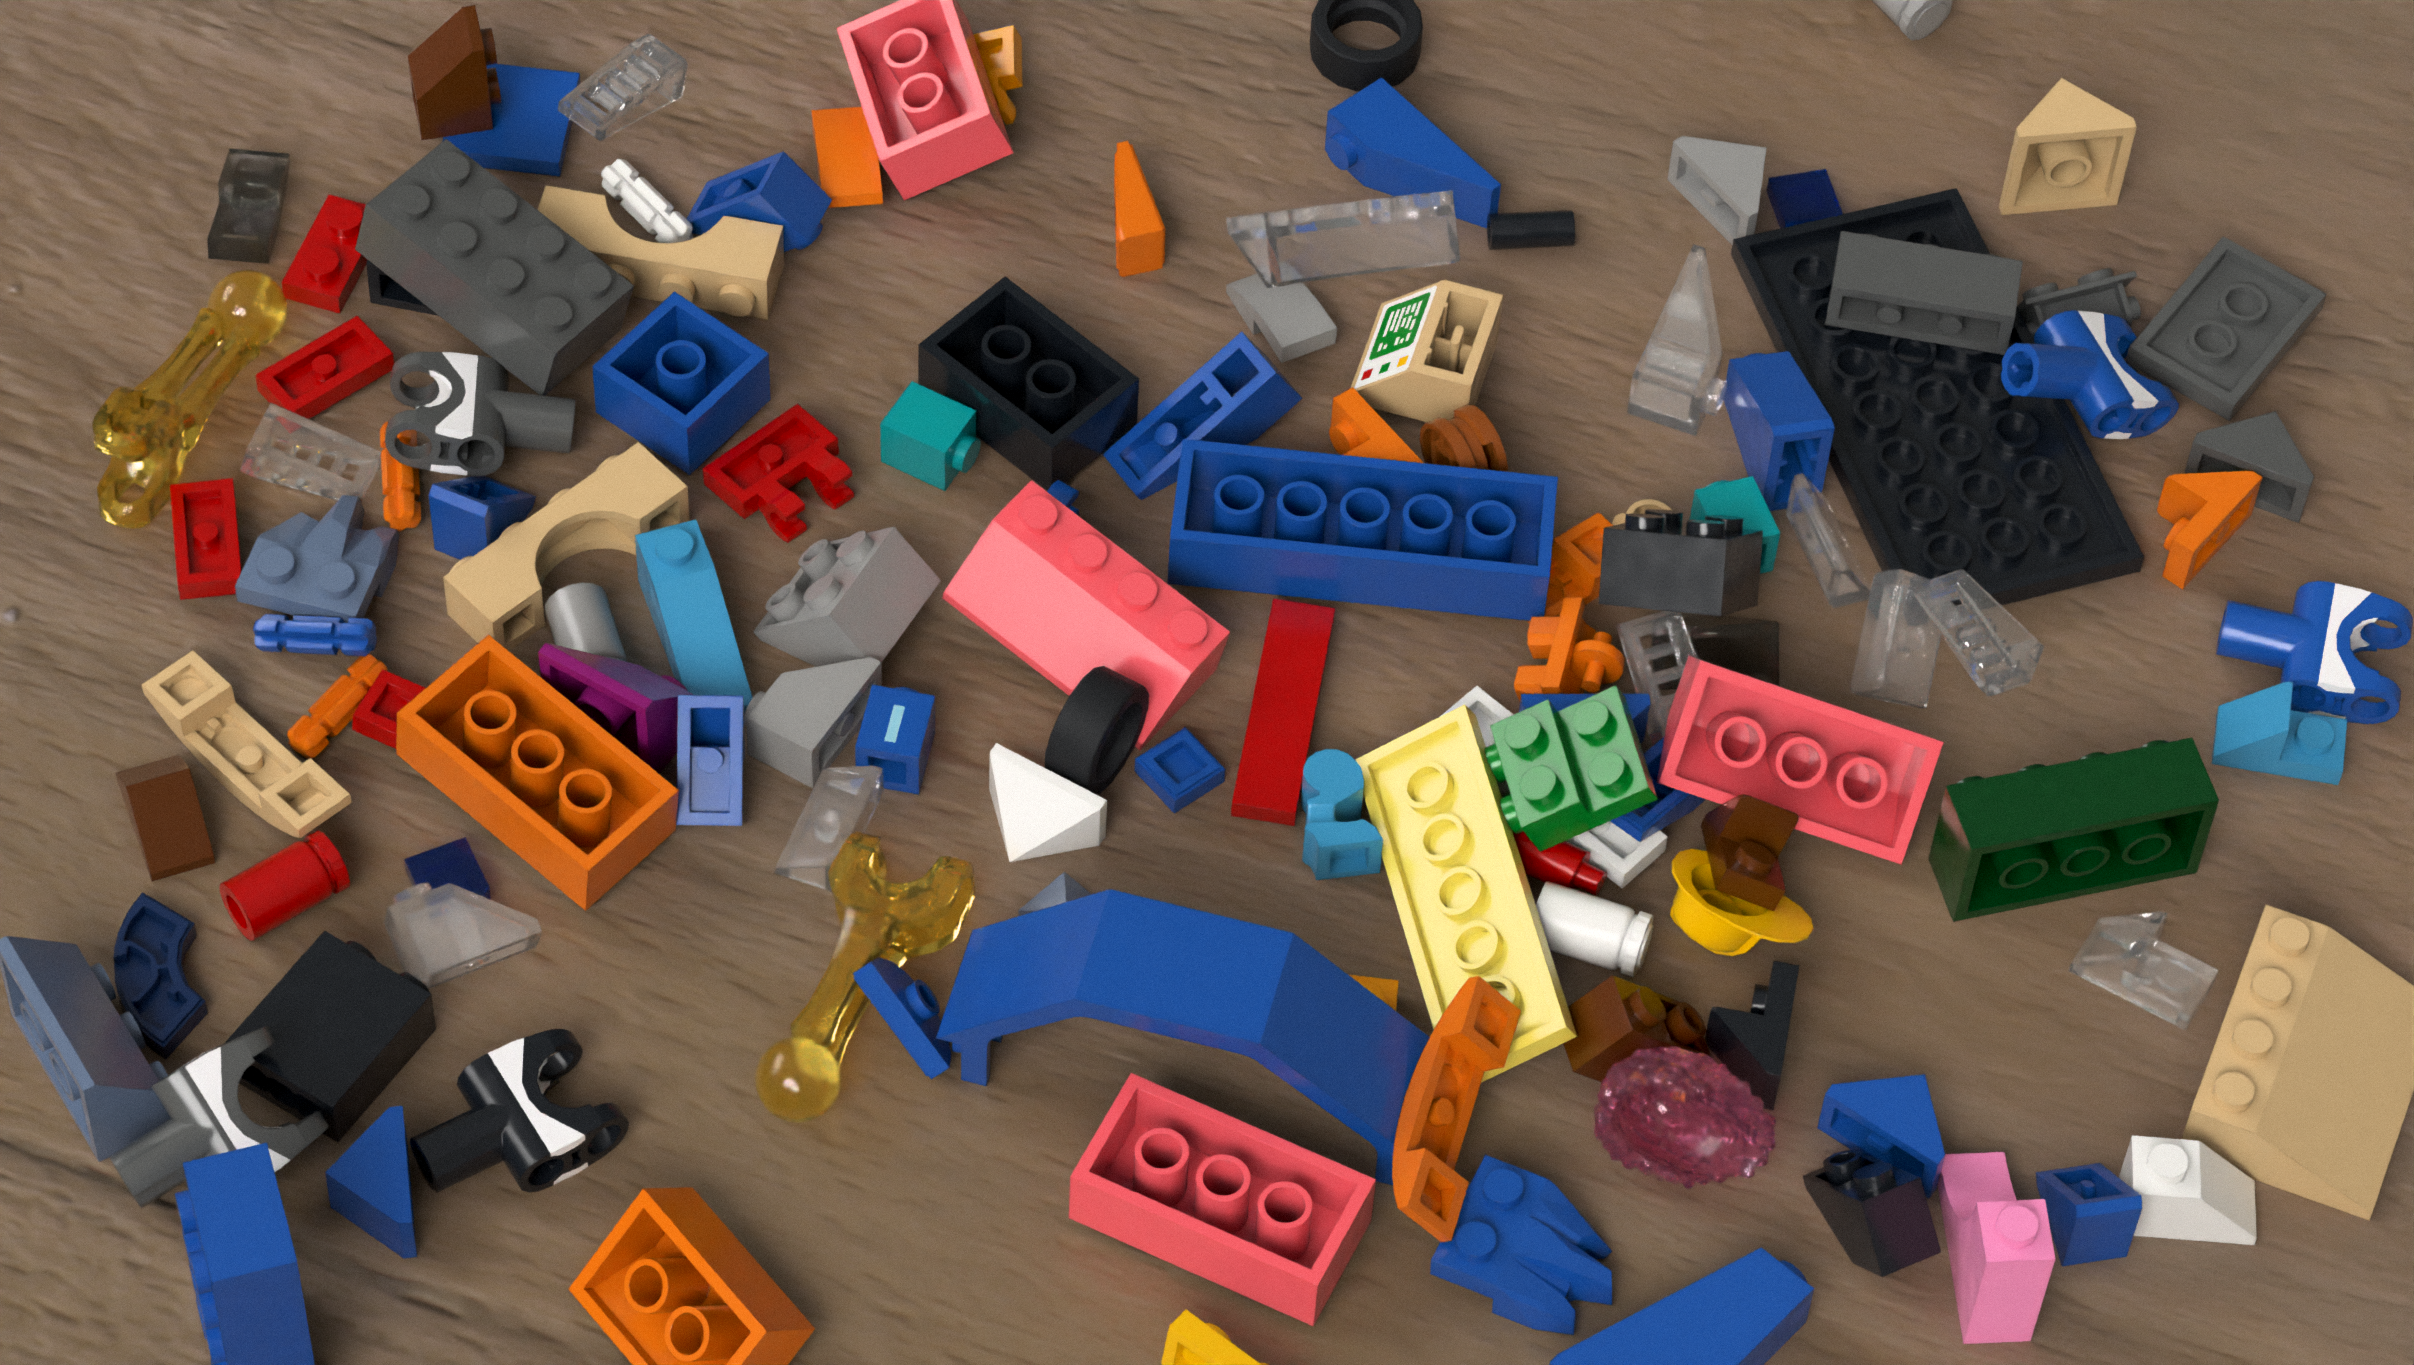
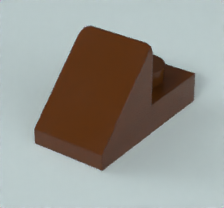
M1745 794L1738 795L1707 813L1701 823L1715 890L1775 911L1786 891L1778 856L1794 830L1799 816L1794 812Z

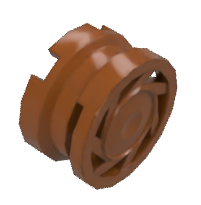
M1466 404L1454 410L1453 418L1447 420L1446 418L1438 417L1421 427L1419 439L1425 463L1508 472L1506 453L1501 439L1492 422L1475 405Z

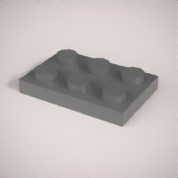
M2223 236L2130 345L2126 362L2230 421L2319 314L2327 294Z

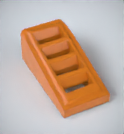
M1129 141L1117 143V151L1114 154L1116 268L1119 271V276L1126 277L1163 268V264H1165L1166 229L1133 145L1129 144Z

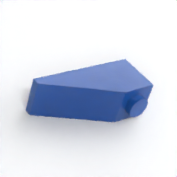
M1382 77L1328 111L1325 151L1336 167L1341 170H1347L1363 186L1486 229L1487 215L1498 213L1501 184Z
M1241 331L1102 455L1140 500H1143L1177 482L1183 439L1246 445L1261 436L1295 406L1302 397L1273 362Z

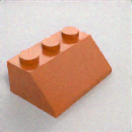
M693 1187L643 1188L569 1287V1291L632 1365H788L815 1330L813 1325Z

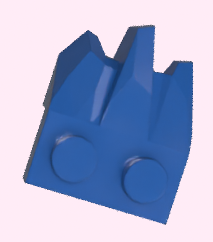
M1485 1155L1466 1191L1452 1241L1439 1243L1431 1259L1430 1274L1492 1298V1313L1535 1330L1574 1335L1576 1311L1569 1302L1580 1300L1612 1305V1271L1597 1261V1259L1606 1258L1612 1250L1595 1228L1549 1179Z

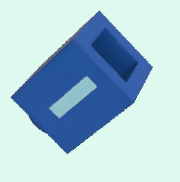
M872 685L855 746L856 784L919 795L935 736L934 695L919 693L907 687L889 688Z

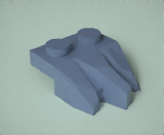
M342 495L320 522L300 512L258 536L235 585L237 601L290 615L341 617L345 623H348L349 618H364L373 596L382 597L395 569L399 533L397 529L384 526L371 530H362L364 508L359 496Z

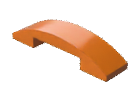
M1480 976L1468 978L1433 1030L1406 1091L1394 1140L1392 1180L1397 1208L1441 1243L1452 1241L1469 1182L1454 1170L1484 1071L1504 1068L1521 1013L1520 1009Z

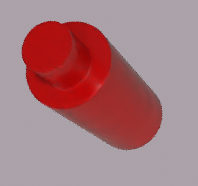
M1524 831L1518 834L1513 832L1526 874L1544 883L1549 881L1574 890L1578 887L1595 896L1600 892L1606 880L1607 872L1589 864L1590 852L1567 841L1540 852Z

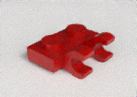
M799 404L794 405L702 468L704 485L744 520L760 510L773 532L787 543L807 530V525L796 516L805 510V504L794 492L788 490L802 479L807 477L823 502L834 510L854 497V492L844 484L846 480L853 476V472L844 461L836 457L839 455L838 437Z

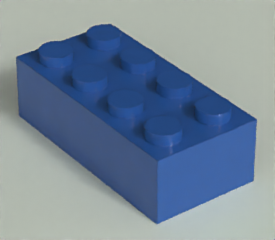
M267 1143L183 1162L188 1190L174 1194L182 1225V1234L189 1260L199 1317L211 1356V1365H315L297 1258Z

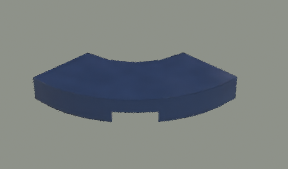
M142 892L126 914L117 935L113 957L115 984L123 1013L127 1011L131 1013L143 1035L145 1044L166 1060L208 1014L206 1001L188 985L183 972L185 955L197 936L195 923Z

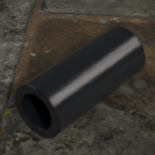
M1572 210L1488 214L1487 242L1489 250L1574 246V213Z

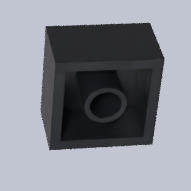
M1647 509L1645 514H1626L1625 523L1604 528L1599 604L1712 616H1724L1758 606L1763 530L1743 529V518L1736 516L1706 515L1705 520L1692 519L1687 520V523H1682L1683 512Z

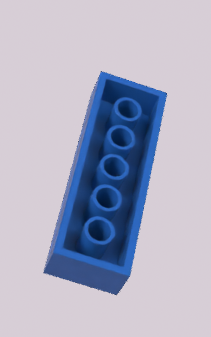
M1183 439L1170 533L1167 584L1531 621V617H1542L1545 614L1550 579L1558 477Z

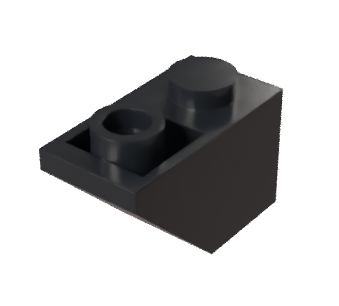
M1846 1150L1835 1153L1823 1161V1168L1803 1176L1807 1191L1853 1264L1884 1277L1941 1253L1920 1177L1892 1166L1890 1163L1864 1154L1860 1150Z

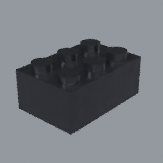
M1006 276L918 344V384L976 410V436L1046 491L1057 480L1066 483L1137 424L1139 378Z

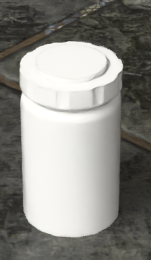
M1547 881L1544 884L1536 907L1550 951L1609 970L1621 968L1620 972L1622 974L1634 977L1637 970L1643 964L1654 928L1652 925L1654 915L1640 911L1637 915L1628 906Z

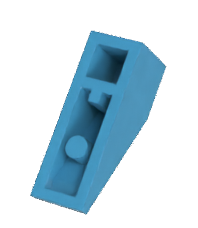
M697 520L635 535L638 582L675 679L683 684L688 692L693 695H744L745 714L753 697L716 570Z

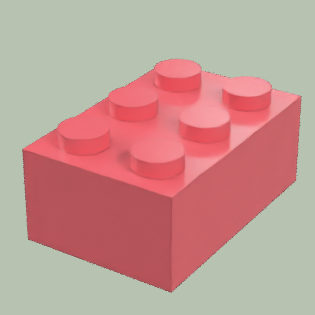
M899 0L837 28L879 161L904 201L1014 153L970 23L957 0Z

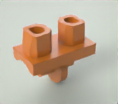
M1564 597L1560 615L1531 617L1527 632V645L1533 659H1548L1547 665L1518 666L1514 689L1519 701L1521 700V694H1584V690L1595 693L1600 690L1601 684L1613 683L1622 676L1625 667L1624 655L1619 649L1611 645L1612 636L1602 631L1596 632L1595 629L1586 624L1582 618L1585 608L1582 597Z

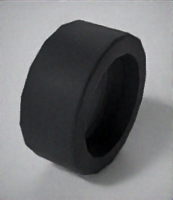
M1318 0L1311 18V59L1321 75L1340 87L1361 91L1381 77L1392 87L1398 85L1414 72L1420 58L1423 33L1421 11L1414 0ZM1352 21H1372L1383 24L1396 32L1400 40L1394 45L1380 50H1360L1345 45L1336 39L1332 32L1339 26Z
M1105 666L1093 668L1072 691L1056 720L1045 752V768L1096 795L1104 791L1125 765L1141 733L1149 705V693L1146 688Z

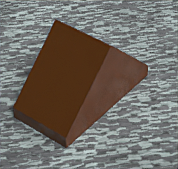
M179 755L116 772L117 782L151 881L215 863L191 771Z

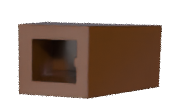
M475 5L465 6L408 55L412 97L421 140L493 129L491 105L501 103L496 68L487 69L486 66L497 64L493 32L491 28L480 29Z
M1612 975L1568 1006L1577 1037L1563 1043L1574 1073L1612 1087L1703 1068L1713 1061L1704 1039L1706 1027L1699 1013L1690 1004L1679 1002L1654 992L1648 987H1641Z

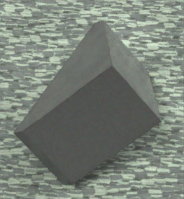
M2276 411L2196 434L2184 474L2254 471L2263 477L2254 507L2299 523L2314 476Z

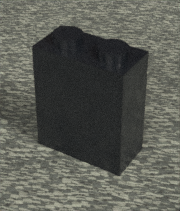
M324 931L225 1043L268 1026L277 1042L253 1057L255 1062L244 1071L239 1083L299 1120L321 1110L329 1123V1127L322 1134L338 1143L436 1030L432 994L426 985L414 975L407 972L398 974L377 962L373 954L363 945L355 941H347L345 943Z

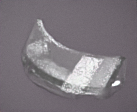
M1453 190L1226 217L1228 234L1267 288L1367 273L1452 264L1460 261Z

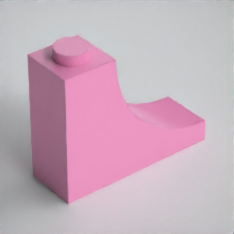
M2005 1152L1945 1154L1938 1181V1191L1963 1344L2031 1341L2055 1263L2045 1199H2016L2010 1180Z

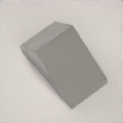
M1681 136L1673 141L1667 180L1733 245V239L1755 234L1767 148Z

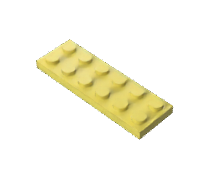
M1463 705L1355 760L1362 770L1364 778L1363 796L1372 825L1377 828L1383 839L1382 859L1433 1029H1435L1443 1013L1468 978L1480 976L1521 1010L1504 1068L1484 1071L1482 1083L1577 1037L1513 831L1508 825L1500 805L1502 796L1496 777L1485 755L1486 746L1477 717L1466 705Z

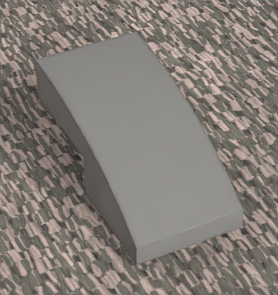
M1282 265L1226 284V293L1251 333L1254 335L1262 332L1281 363L1336 343L1337 327L1328 313L1300 279Z

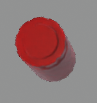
M316 830L307 835L304 841H297L220 883L219 890L223 903L237 928L249 941H254L331 897L332 892L338 894L349 888L350 879L345 862L336 846L323 832Z

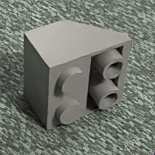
M895 527L868 533L862 530L852 534L850 537L829 542L823 539L811 545L801 555L798 561V565L801 568L789 584L781 587L769 598L765 605V609L768 612L753 632L761 641L815 667L865 657H873L882 662L941 580Z

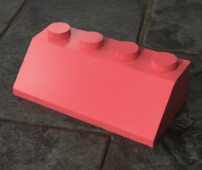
M1032 480L991 521L945 589L942 597L1068 696H1070L1085 675L1093 668L1105 666L1143 685L1149 693V705L1143 728L1135 744V747L1140 751L1217 670L1230 635L1229 630Z
M1688 656L1668 714L1657 783L1721 805L1742 794L1755 797L1796 813L1799 816L1794 828L1796 830L1902 865L1944 742Z

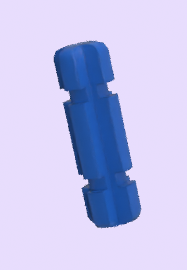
M265 614L261 619L255 621L253 627L255 646L263 652H282L283 647H286L290 653L337 655L338 650H341L346 656H366L370 651L375 650L377 645L376 625L367 618H349L348 623H345L341 617L294 615L293 620H289L286 615Z

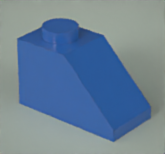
M783 151L708 181L686 219L692 224L693 230L691 233L702 235L710 230L723 216L782 225L784 230V252L794 248L802 250L814 242L821 233L823 225L820 221L832 199Z

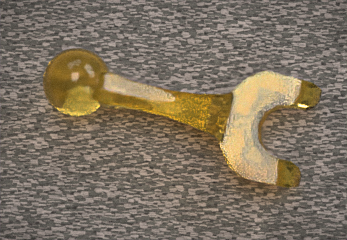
M242 270L231 273L221 279L211 292L208 308H201L190 331L171 356L151 376L136 387L121 386L116 388L96 413L92 422L94 448L96 451L112 456L109 466L97 486L99 515L106 522L123 528H141L149 524L171 498L170 485L178 484L186 454L195 447L204 424L219 398L242 369L260 355V347L274 340L284 327L287 318V302L282 289L272 278L261 272ZM222 341H225L204 371L179 395L205 359ZM132 483H137L143 487L144 494L139 499L131 503H119L117 501Z
M854 831L846 839L828 871L831 891L835 899L836 912L842 927L830 964L810 1001L791 1023L792 1037L782 1039L769 1047L757 1065L755 1074L756 1091L760 1101L771 1114L784 1121L801 1123L822 1116L832 1107L841 1087L840 1065L846 1047L865 1010L871 1003L854 980L853 973L878 957L892 961L901 967L909 958L934 953L952 943L961 930L976 893L974 868L970 861L948 855L940 856L923 877L908 883H892L885 880L888 870L887 860L880 845L881 837Z

